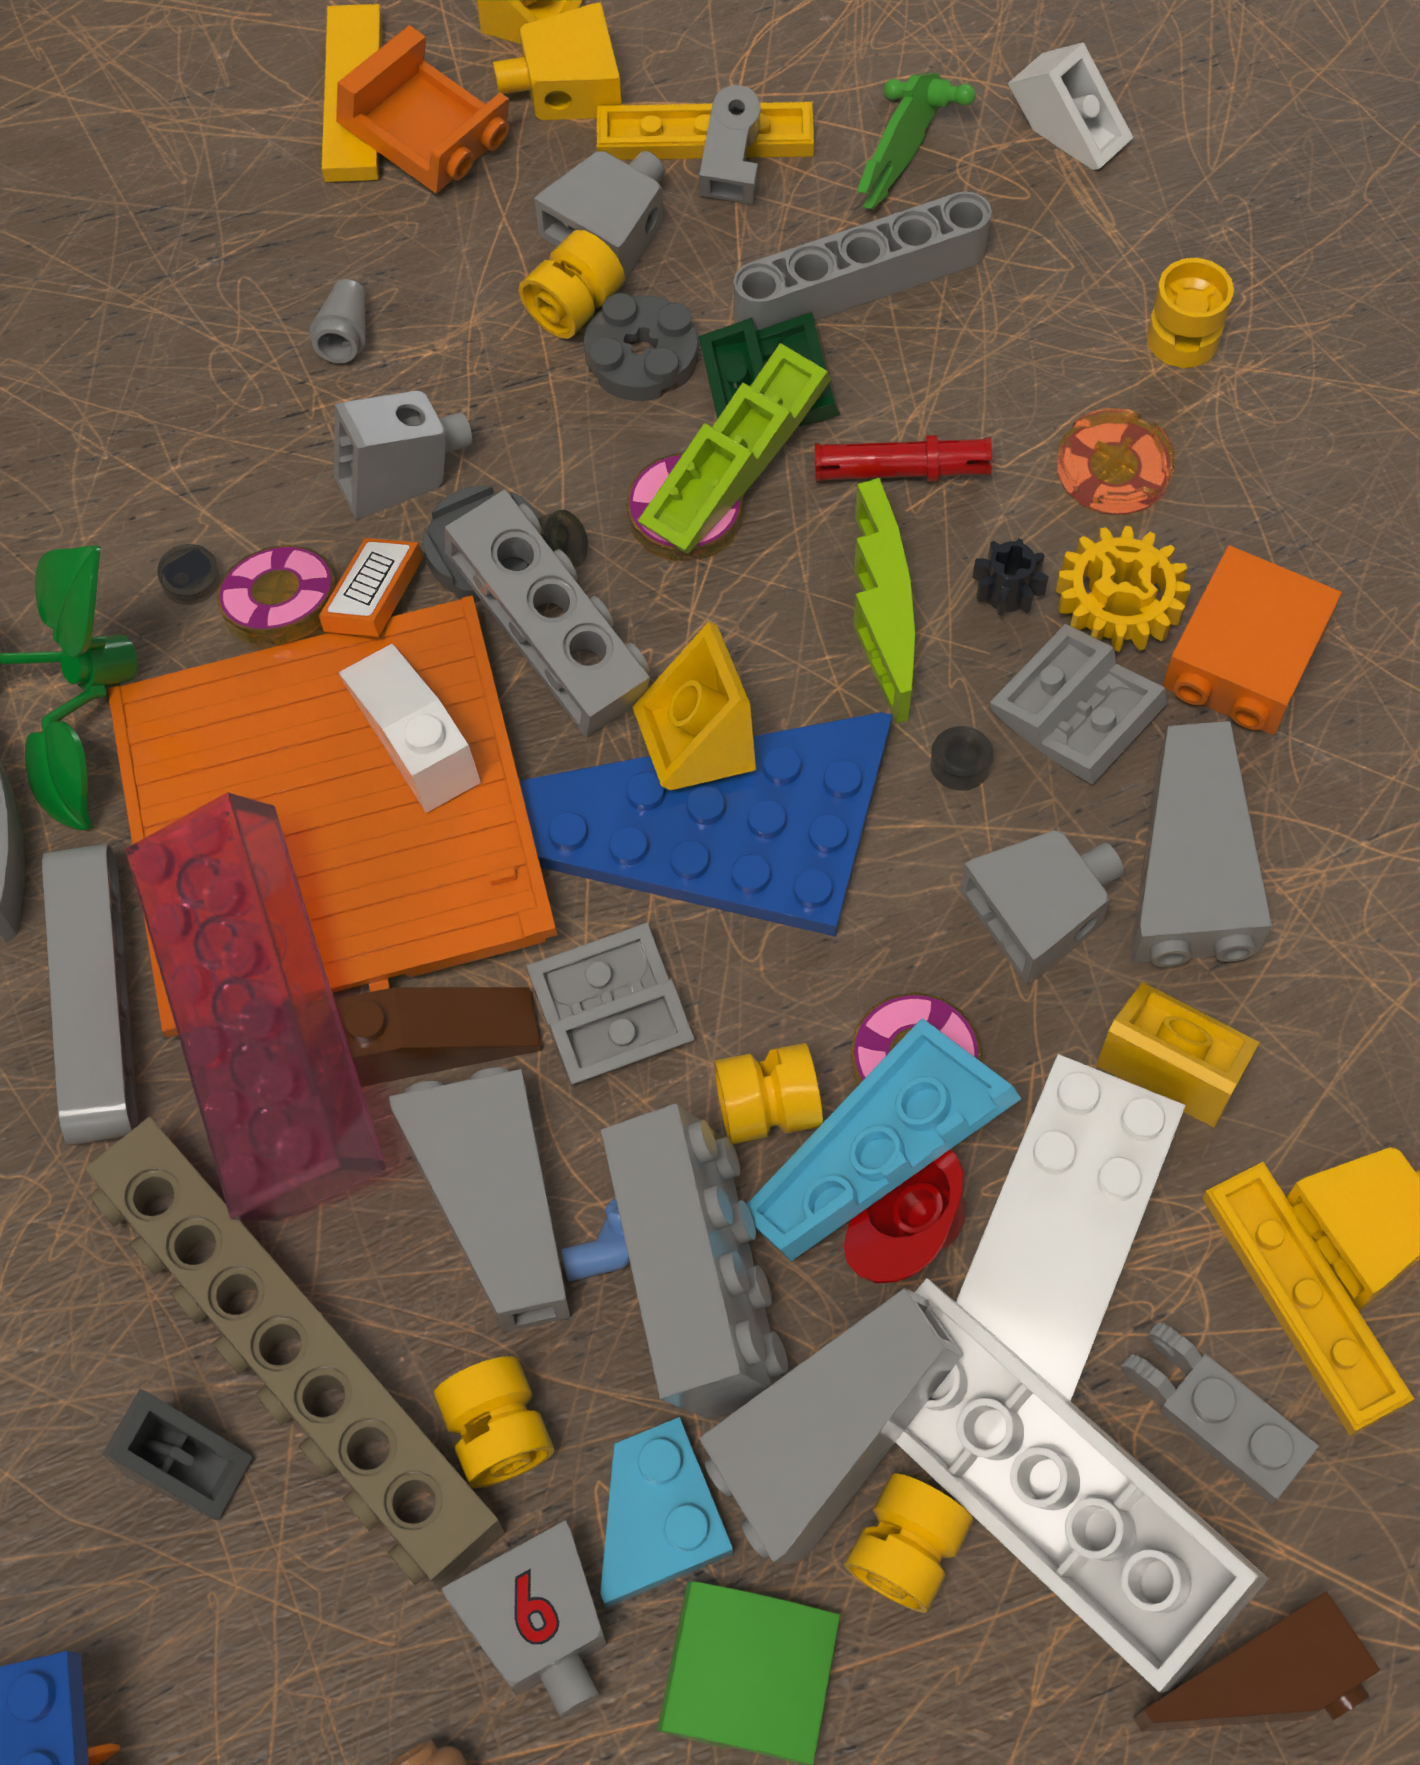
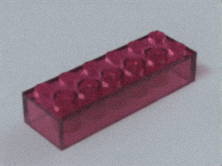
M227 792L126 848L125 851L230 1219L281 1221L386 1171L275 806Z

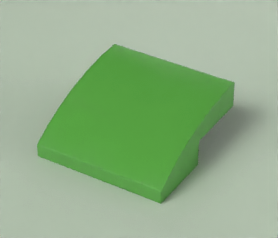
M695 1581L687 1582L657 1731L723 1749L736 1748L797 1765H813L840 1614L742 1590Z

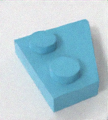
M680 1417L614 1444L600 1591L605 1608L733 1555L732 1545Z

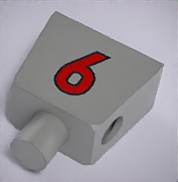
M566 1520L441 1588L455 1613L515 1695L522 1694L543 1682L560 1718L579 1711L599 1697V1693L582 1659L603 1648L606 1645V1641L576 1545Z

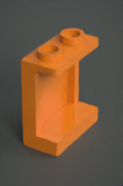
M408 25L337 83L336 122L437 194L453 179L455 181L461 180L469 172L473 162L488 149L494 151L503 143L509 132L507 119L510 99L500 92L485 104L424 61L426 36L411 25Z
M1228 545L1171 656L1163 687L1175 693L1178 698L1186 703L1204 705L1231 717L1244 728L1262 730L1272 735L1276 734L1313 653L1326 632L1342 592Z

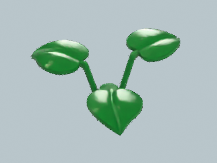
M97 545L50 550L40 558L37 564L35 595L38 612L45 625L53 629V640L60 645L63 651L0 653V665L61 663L62 673L67 682L72 685L77 684L80 688L85 689L79 695L45 715L41 720L42 731L30 733L25 744L26 774L35 799L43 810L57 822L78 830L95 828L90 820L87 806V765L84 749L78 734L69 724L60 720L93 699L105 698V686L130 682L134 679L137 672L136 652L127 636L117 634L92 637L101 547Z

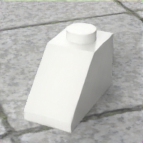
M1084 42L1042 53L1008 83L1033 131L1091 170L1100 169L1133 139Z

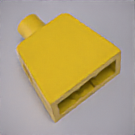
M601 2L524 24L519 29L522 57L493 62L497 92L509 94L529 90L534 115L540 120L597 119V106L622 105L620 76Z
M1389 1147L1305 1177L1296 1182L1287 1196V1200L1358 1311L1371 1304L1420 1260V1169L1415 1172L1401 1151L1395 1147Z

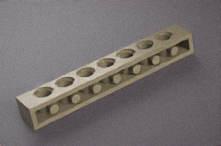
M150 1116L84 1168L98 1186V1189L88 1197L113 1227L117 1226L124 1219L138 1234V1237L129 1245L154 1276L164 1268L171 1273L180 1285L170 1294L189 1318L197 1325L207 1316L222 1335L212 1344L231 1368L239 1375L246 1368L250 1367L262 1381L264 1386L255 1393V1396L279 1425L282 1426L289 1419H294L308 1436L298 1447L320 1474L326 1478L334 1470H337L352 1488L342 1498L343 1501L370 1532L379 1523L385 1527L397 1542L387 1553L415 1586L424 1577H427L438 1592L442 1591L441 1588L452 1582L505 1534L497 1517ZM163 1194L174 1195L171 1206L164 1213L156 1216L145 1215L148 1204L155 1197ZM206 1241L216 1243L215 1250L208 1260L198 1265L186 1264V1257L195 1245ZM243 1290H255L258 1292L257 1301L250 1310L239 1315L227 1313L228 1303L235 1294ZM286 1339L301 1341L299 1354L293 1361L280 1366L269 1364V1355L276 1344ZM329 1389H339L345 1392L344 1403L335 1414L328 1417L312 1415L313 1402L320 1393ZM372 1440H382L390 1444L389 1455L379 1467L372 1470H363L355 1466L357 1452L365 1443ZM417 1492H427L435 1496L434 1510L426 1520L416 1524H409L400 1520V1508L408 1496Z

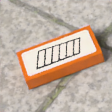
M364 538L319 614L324 632L379 637L423 560L419 542Z

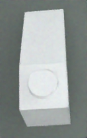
M393 644L338 672L341 680L426 813L481 783L468 743L437 696Z

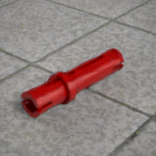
M925 435V441L823 445L815 443L816 482H821V480L926 476V482H938L939 476L982 474L991 476V438L938 440V435Z

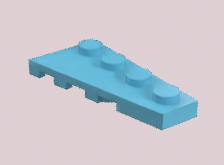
M921 1018L746 1204L751 1212L755 1230L785 1257L793 1261L1021 1100V1097L1010 1083Z

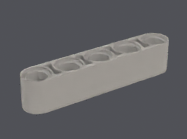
M958 192L750 262L740 267L734 277V322L738 323L752 318L757 329L761 330L809 312L813 313L815 320H819L973 267L980 263L986 255L992 213L990 204L984 197L976 193Z
M109 842L46 852L42 858L57 1107L61 1131L66 1144L69 1146L124 1137L138 1126V1110L120 882L116 858Z

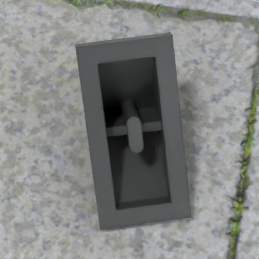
M139 1389L102 1454L126 1477L217 1521L253 1456L149 1392Z

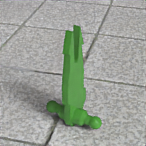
M932 72L911 75L907 82L890 79L885 83L883 89L887 99L892 101L902 99L888 122L872 159L868 160L857 193L867 194L873 184L874 186L862 208L873 209L889 195L888 189L912 160L926 136L924 131L939 107L945 108L951 102L962 106H968L974 102L976 91L972 85L961 84L960 86H954L948 79H941L939 74Z

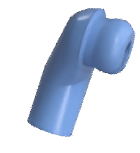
M616 1198L610 1201L605 1208V1213L608 1217L595 1241L561 1249L568 1282L621 1270L630 1263Z

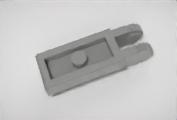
M1156 1323L1147 1334V1338L1150 1339V1343L1154 1345V1348L1187 1374V1377L1175 1389L1162 1372L1149 1361L1134 1354L1130 1355L1121 1365L1123 1374L1161 1407L1159 1412L1268 1503L1270 1502L1273 1505L1318 1449L1319 1445L1206 1353L1202 1357L1195 1346L1184 1336L1179 1335L1177 1331L1165 1323Z

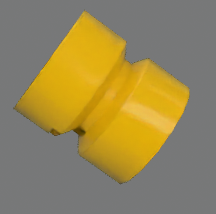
M575 230L551 252L549 260L541 262L520 283L518 291L527 312L541 327L559 338L569 339L593 317L595 308L602 307L605 299L616 294L624 286L625 274L618 257L605 242L588 231Z
M1185 258L1170 264L1162 272L1146 335L1148 346L1158 359L1171 366L1191 368L1209 362L1217 353L1234 293L1232 278L1224 268L1210 260Z
M806 1043L771 1049L768 1051L765 1061L758 1062L751 1054L713 1061L726 1135L732 1144L767 1138L772 1126H778L785 1134L818 1128L822 1125L823 1115L820 1093L812 1057Z
M503 1356L477 1363L450 1376L434 1390V1397L447 1431L461 1435V1439L455 1445V1452L467 1484L471 1488L489 1487L518 1477L536 1468L554 1453V1447L541 1414L526 1408L532 1399V1392L518 1358Z
M894 1473L889 1477L872 1509L878 1520L876 1527H865L861 1530L844 1562V1566L855 1578L882 1596L911 1610L925 1613L928 1612L946 1577L940 1565L943 1558L956 1557L974 1520L972 1515L963 1506L936 1488L910 1476Z

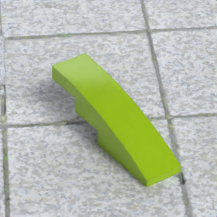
M780 343L752 385L749 387L744 383L741 384L713 427L706 423L703 424L638 519L640 525L688 554L727 514L796 430L831 381L828 371Z
M876 478L857 484L855 520L863 536L856 538L854 573L863 592L855 594L853 627L896 723L899 724L908 721L912 694L915 650L912 588L899 527L881 480Z

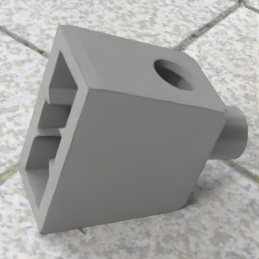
M605 151L593 153L534 198L538 236L558 246L573 231H588L605 242L615 253L624 269L626 280L663 221L662 187L658 183L665 175L663 164L655 155L648 151L640 152L629 165Z
M420 391L335 404L334 478L356 520L438 488L443 483L445 453L472 445V432L464 413L458 412L438 418L426 394Z
M1053 830L966 862L960 892L1027 986L1100 927L1110 902L1103 886L1123 876L1124 868L1120 857L1110 844L1103 842L1084 854L1079 855L1064 833Z

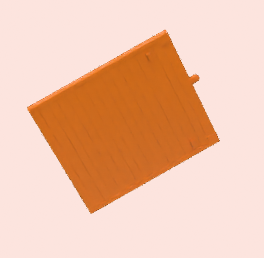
M473 595L392 616L379 637L326 633L162 676L107 688L161 1027L166 1038L180 1035L183 1038L318 1002L323 995L369 984L370 992L390 988L388 978L403 974L408 977H415L545 943L546 938L558 936ZM390 644L397 648L444 706L469 745L481 781L480 784L428 813L420 805L338 673Z

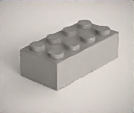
M678 1103L603 1128L601 1133L659 1397L661 1400L711 1420L737 1411L782 1378L781 1374L788 1372V1360L780 1337L776 1332L770 1331L765 1307L772 1304V1295L764 1271L759 1265H754L749 1241L755 1240L756 1230L748 1206L743 1200L739 1201L733 1179V1177L740 1175V1163L736 1150L728 1137H722L711 1129L705 1120H699Z

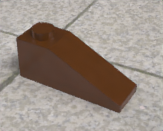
M393 987L328 1000L337 1061L349 1090L542 1051L529 987Z
M1326 1591L1162 1697L1133 1719L1141 1732L1305 1720L1325 1708L1331 1719L1335 1720L1370 1697L1361 1683L1381 1670Z

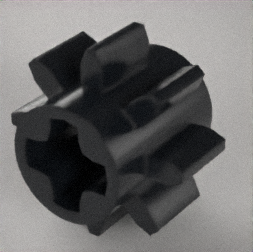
M1019 538L1017 541H1009L1002 544L992 541L990 543L988 559L977 558L975 560L972 578L980 581L976 595L977 601L987 600L992 607L997 609L998 615L1001 616L1005 612H1014L1020 609L1025 613L1030 612L1033 595H1045L1049 576L1041 573L1045 558L1043 552L1034 554L1027 545L1023 544V539Z

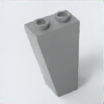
M1223 721L1168 726L1158 755L1131 945L1132 962H1152L1153 965L1158 967H1173L1187 962L1190 958L1216 956L1218 960L1224 962L1244 960L1251 957L1254 953L1260 952L1272 924L1231 722Z
M500 1067L487 1068L471 1075L470 1080L446 1085L439 1081H423L407 1087L402 1094L389 1096L391 1109L399 1131L503 1332L571 1318L522 1069L509 1072L507 1069Z
M906 1288L902 1289L699 1438L710 1456L705 1461V1467L710 1478L727 1497L734 1496L747 1518L741 1523L743 1532L754 1550L764 1559L770 1557L774 1563L797 1564L808 1556L963 1356L923 1296Z

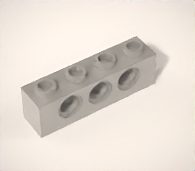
M504 489L445 526V553L585 738H587L633 707L647 691L650 668L640 650L632 643L625 645L612 629L614 622L603 602L596 596L588 598L576 582L578 580L577 572L565 553L559 549L553 552L541 537L542 528L533 511L524 503L518 506ZM510 557H517L525 560L529 566L520 571H512L506 569L500 562ZM545 603H553L560 606L565 611V614L557 618H547L539 614L536 608ZM578 650H591L599 655L601 661L595 665L586 666L576 662L571 655Z

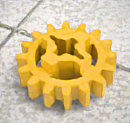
M1125 526L1121 537L1113 538L1111 532L1106 527L1100 528L1097 543L1082 536L1078 540L1076 553L1067 551L1064 555L1055 591L1061 594L1058 606L1059 613H1073L1070 626L1078 630L1087 627L1091 630L1090 636L1100 641L1103 637L1111 638L1112 647H1114L1116 652H1120L1124 640L1131 639L1139 651L1144 650L1149 634L1160 641H1164L1167 638L1170 625L1178 626L1181 622L1190 592V585L1184 583L1187 572L1186 563L1171 564L1175 548L1172 545L1165 546L1160 550L1153 546L1155 533L1149 532L1142 540H1137L1133 538L1132 527ZM1086 575L1090 578L1088 588L1092 592L1087 594L1083 583ZM1158 583L1161 591L1160 602L1156 599L1158 589L1154 586V584Z

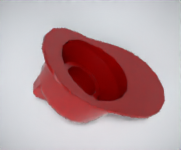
M951 1149L851 1219L846 1231L843 1248L847 1264L860 1278L874 1283H891L904 1280L918 1274L936 1258L940 1251L948 1248L959 1236L965 1223L966 1202L963 1197L964 1172L958 1156Z

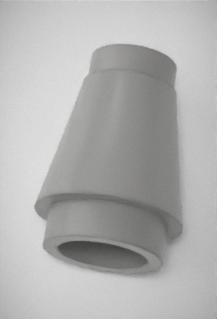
M350 279L337 281L310 325L309 335L314 351L321 358L329 362H349L365 346L366 291L356 281Z

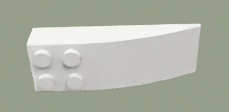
M1058 1054L956 1303L1071 1401L1186 1105Z
M926 1278L914 1293L926 1299L963 1356L911 1421L896 1443L1157 1691L1169 1692L1175 1690L1269 1578L1055 1387L937 1285Z

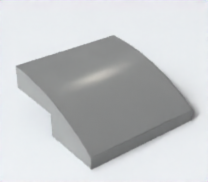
M1064 624L989 703L991 711L1021 738L1061 767L1093 785L1167 705L1165 687L1117 664L1114 647L1070 625Z
M648 922L526 965V971L571 1086L695 1040L673 980H669Z

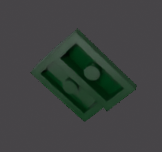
M812 312L758 330L753 319L749 318L699 336L717 419L742 383L749 387L752 385L780 343L827 370L830 376L819 328ZM832 380L798 427L840 415Z

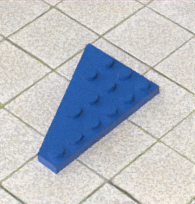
M879 712L753 736L756 762L755 771L671 791L661 786L650 756L520 780L540 866L544 869L836 937L887 745L892 715Z

